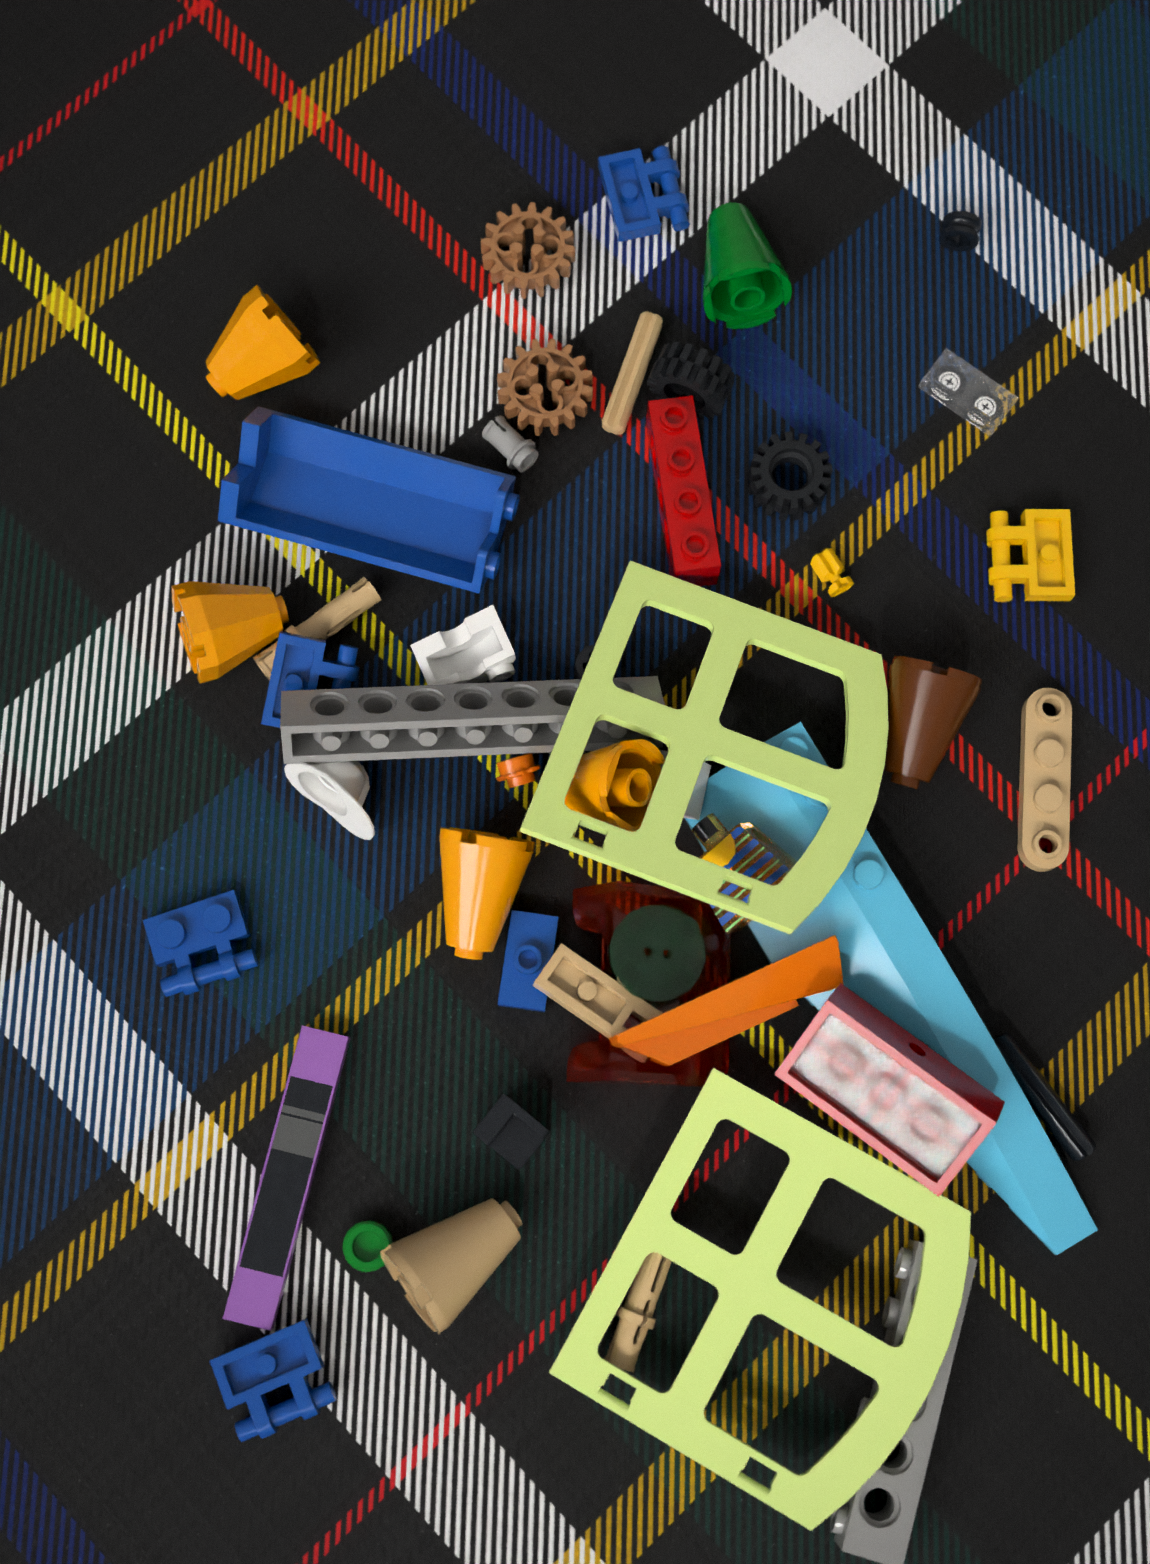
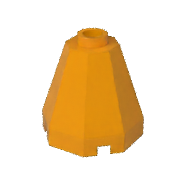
M256 285L243 296L205 361L210 371L205 377L221 397L229 394L236 400H240L307 375L320 364V361L309 343L303 345L299 341L301 333L275 301L267 293L264 294L262 289Z
M194 581L171 586L174 612L182 611L184 615L180 617L181 623H177L191 668L194 674L197 673L199 683L220 678L279 637V632L283 631V623L289 622L287 608L282 596L275 597L269 587Z

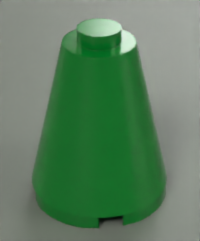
M724 203L711 212L707 222L702 298L705 314L714 323H716L715 318L726 321L727 328L747 329L764 324L776 316L774 310L783 301L785 306L790 301L792 295L790 279L749 209L741 203Z

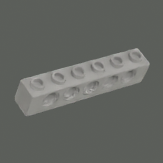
M909 1240L908 1248L901 1247L897 1255L894 1277L900 1279L895 1298L888 1297L885 1303L881 1321L882 1327L887 1328L884 1343L890 1346H897L902 1342L910 1317L920 1274L923 1242ZM969 1257L962 1302L948 1350L930 1392L907 1432L899 1441L900 1449L898 1455L891 1461L883 1462L865 1484L831 1515L830 1532L835 1533L834 1541L841 1551L881 1564H904L978 1259ZM875 1379L870 1398L863 1397L860 1402L856 1419L877 1392L878 1386ZM875 1488L885 1489L887 1502L884 1508L876 1513L866 1512L864 1510L866 1494Z

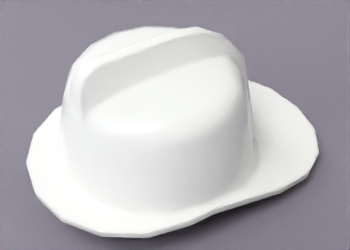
M358 761L286 764L284 768L286 777L302 795L322 807L352 834L364 840H371L374 837V826L368 814L362 808L370 788L369 777L364 767Z

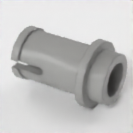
M503 416L495 417V421L499 425L497 426L491 420L483 430V438L489 441L507 459L506 464L510 469H517L519 472L526 471L538 458L535 442L531 439L525 440Z

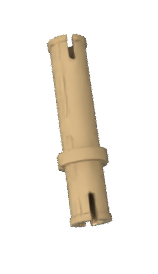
M362 577L348 590L338 595L307 620L296 627L293 625L289 626L284 632L326 640L356 619L364 611L379 603L381 598L372 584L365 577ZM277 642L253 657L255 663L269 680Z
M653 1252L646 1256L632 1282L624 1306H619L616 1315L620 1318L607 1355L604 1358L617 1367L629 1372L635 1371V1365L647 1331L654 1328L656 1319L653 1318V1314L672 1262L659 1253Z

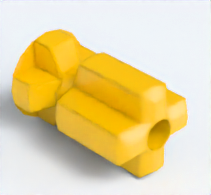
M826 548L821 553H817L812 557L810 565L820 581H830L832 583L827 591L830 597L842 594L854 584L850 576L841 578L840 574L844 566L832 548Z

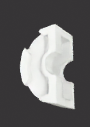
M493 605L465 618L464 622L454 629L444 632L438 631L410 645L427 685L485 683L487 681L494 683L504 681L515 673L512 664L516 659L515 652Z

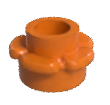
M532 753L506 759L496 763L500 773L496 780L498 782L507 780L509 788L535 781L533 772L539 770L541 766L535 764Z

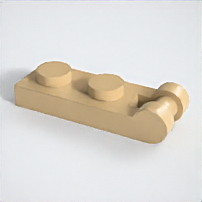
M562 943L532 985L608 1039L627 1030L623 1025L630 1014L637 1017L642 1023L663 1014ZM622 1048L628 1055L642 1063H645L648 1057Z

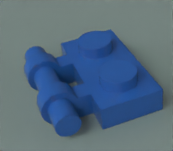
M667 146L655 148L652 152L654 161L644 163L640 148L598 157V168L618 242L659 234L661 230L659 217L663 216L671 219L674 231H683L689 227L690 224L687 217V212L690 209L686 194L681 193L677 181L680 176L677 161L671 159ZM656 182L660 184L664 195L654 197L650 183Z
M280 631L261 724L280 728L281 691L316 690L319 675L333 678L331 689L350 688L351 682L357 681L359 666H356L355 663L359 648L340 644L337 661L323 659L326 645L325 640Z
M235 890L143 920L156 966L163 967L174 962L176 963L177 974L160 979L165 997L180 992L189 995L200 991L201 985L224 977L226 981L242 977V971L258 966V960L253 948L237 954L235 952L233 942L251 937L238 893ZM217 948L219 960L195 967L192 956Z
M307 1318L210 1360L227 1410L244 1402L248 1405L251 1416L235 1422L236 1433L241 1442L257 1435L261 1439L277 1433L278 1426L301 1416L304 1420L320 1414L321 1407L337 1401L335 1390L330 1381L312 1389L306 1376L324 1367ZM289 1383L294 1397L270 1407L264 1393Z

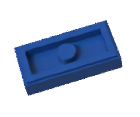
M516 910L511 911L498 1006L545 1012L547 995L532 985L554 954L558 916Z

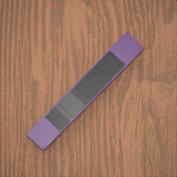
M306 1026L301 1027L224 1311L223 1319L269 1331L274 1329L350 1042V1037Z

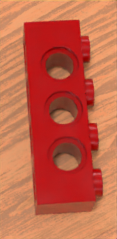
M693 395L648 401L646 429L670 576L697 586L717 584L721 561Z

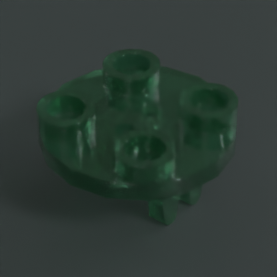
M666 905L643 906L628 913L614 929L609 944L610 967L618 983L631 995L650 1002L670 1001L690 991L694 983L700 978L706 959L704 939L700 933V927L693 918L686 916L680 910ZM644 948L651 949L652 953L650 956L644 955ZM664 950L670 952L671 956L669 959L663 957L662 953Z

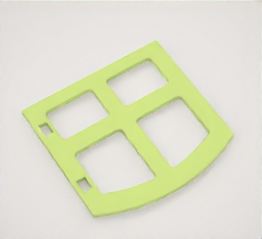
M629 561L521 825L520 832L791 935L820 905L844 872L864 835L877 801L885 767L889 729L888 691L882 655L636 562ZM645 606H651L705 626L711 631V639L687 703L682 709H674L620 689L613 683L614 675L639 612ZM755 645L836 675L842 679L844 683L846 725L841 769L830 768L729 730L720 724L719 718L746 646ZM601 720L661 741L668 747V754L640 828L634 832L569 809L565 804L566 795L594 725ZM704 762H717L815 799L827 806L828 813L814 839L802 857L779 884L769 885L682 852L676 847L675 839ZM578 825L606 835L603 846L599 847L574 837ZM723 880L751 890L747 902L718 892Z
M713 1068L549 1373L811 1531L844 1505L880 1468L907 1432L930 1392L948 1350L962 1302L969 1260L971 1211L942 1195L938 1197L919 1182ZM724 1119L734 1122L782 1149L789 1156V1163L743 1251L736 1255L730 1254L678 1224L671 1217V1209L718 1122ZM827 1178L837 1180L923 1230L924 1242L914 1302L902 1342L897 1346H890L787 1287L777 1279V1269L821 1184ZM653 1252L659 1253L714 1285L718 1290L717 1301L671 1388L665 1392L657 1391L602 1358L598 1352V1346L648 1254ZM757 1314L769 1317L872 1377L877 1382V1392L858 1418L822 1457L806 1472L801 1474L791 1471L709 1422L704 1416V1409L751 1319ZM610 1373L636 1388L630 1405L601 1388ZM750 1457L776 1472L770 1489L741 1472Z

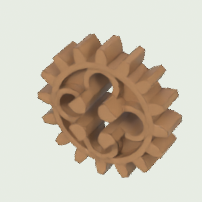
M530 202L528 210L521 212L517 204H513L512 215L510 216L501 211L497 212V225L487 223L485 226L486 238L481 239V254H484L482 255L483 269L490 270L491 283L496 284L503 280L504 293L509 294L516 287L520 289L521 298L526 299L530 289H535L539 297L544 296V286L548 284L555 290L559 289V275L569 278L571 275V263L575 262L573 231L566 230V219L562 216L552 220V208L549 206L542 214L536 212L534 202ZM532 228L531 272L523 273V256L526 251L525 230ZM509 246V251H503L501 248ZM547 250H553L556 253L547 255Z
M533 339L532 350L526 352L524 348L518 345L515 347L517 360L506 357L503 360L505 372L498 373L497 375L498 387L501 388L497 391L499 404H506L504 411L507 419L518 416L519 430L522 431L528 424L534 425L535 436H540L543 427H550L552 434L555 436L558 435L559 424L564 423L570 429L575 427L574 414L582 417L587 415V404L585 402H590L593 399V388L590 387L593 374L591 370H584L586 358L583 355L572 358V345L568 344L560 351L556 349L555 339H550L547 348H541L538 340ZM537 364L546 366L547 387L552 392V407L555 409L553 411L544 409V391L542 385L539 384ZM569 379L574 383L570 386H564V381L562 380ZM520 389H526L528 394L519 395L516 392Z

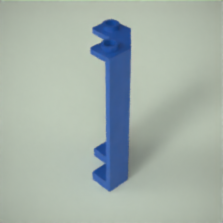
M258 406L242 421L238 464L222 479L218 521L480 593L488 578L493 580L496 578L501 561V553L497 551L507 520L513 521L515 518L520 495L513 493L516 476Z

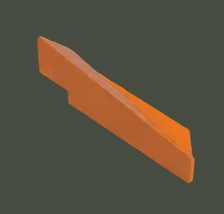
M836 935L831 936L609 1038L611 1045L617 1048L628 1049L650 1058V1061L667 1067L799 1006L796 999L834 990L840 983L844 985L838 939Z

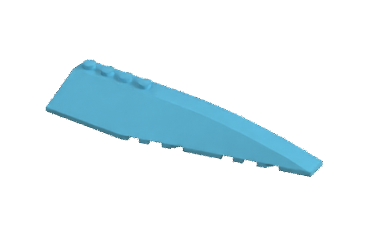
M801 722L764 742L828 766ZM726 766L708 778L700 819L685 818L705 854L710 852L737 827H742L745 831L734 839L735 845L748 833L750 836L735 848V854L753 839H756L759 844L732 866L730 870L735 871L758 850L765 847L742 867L738 873L743 874L769 851L774 857L750 877L756 879L775 861L779 860L776 865L758 879L763 882L784 864L789 870L771 884L777 885L802 857L823 823L828 809L820 801ZM707 816L718 829V832L703 843L692 828ZM867 829L844 872L820 905L791 935L744 917L745 922L771 964L836 935L839 943L844 986L1005 1102L996 1125L967 1161L975 1171V1174L1008 1204V1208L1054 1255L1060 1254L1098 1231L1057 1152L993 1038ZM726 881L724 883L725 888H727L731 883ZM739 886L730 896L735 897L744 888ZM746 889L736 899L742 900L751 890ZM835 989L804 998L811 1006H815L820 1010Z

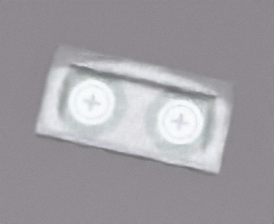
M947 348L926 373L918 386L990 437L1019 399L1016 395Z

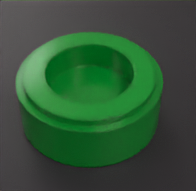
M368 1220L355 1224L349 1229L343 1241V1253L346 1261L354 1269L362 1272H372L383 1267L385 1264L380 1256V1252L394 1242L391 1232L385 1225L377 1221Z

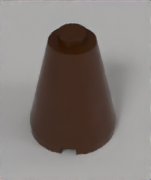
M905 656L893 657L892 663L889 665V729L884 771L892 773L890 782L913 789H918L920 781L930 783L981 691L980 688L983 680L980 677L952 667H948L947 670L933 666V662Z

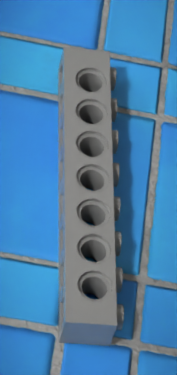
M658 676L613 678V683L616 687L665 705ZM581 679L281 691L280 729L284 764L552 752ZM601 720L594 725L584 751L597 750L627 739H644L653 743L657 748L663 747V742Z

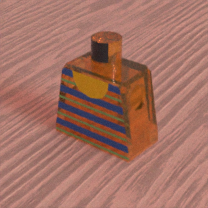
M711 813L699 821L691 830L707 850L699 858L769 885L779 884L797 863L794 858L751 822L739 823L728 831L716 815ZM723 880L718 892L747 902L751 890ZM710 904L727 934L742 930L753 921Z

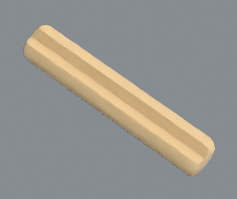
M648 311L640 314L602 419V428L606 432L615 435H621L625 432L662 329L663 320L658 314H652Z

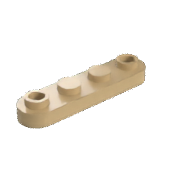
M1054 688L1036 690L1026 699L1021 711L1017 849L1021 861L1028 868L1038 872H1046L1056 868L1064 862L1069 852L1072 706L1068 697L1063 692ZM1044 703L1051 704L1056 710V715H1046L1042 705ZM1040 838L1048 839L1051 842V853H1045L1040 849Z

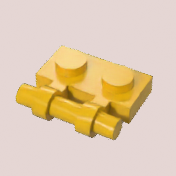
M1025 509L1020 515L1021 526H1009L1007 511H994L990 513V529L986 531L987 546L992 548V567L988 569L989 584L994 587V601H1011L1013 599L1012 584H1024L1025 601H1071L1075 596L1070 509ZM1022 545L1023 565H1011L1010 546Z

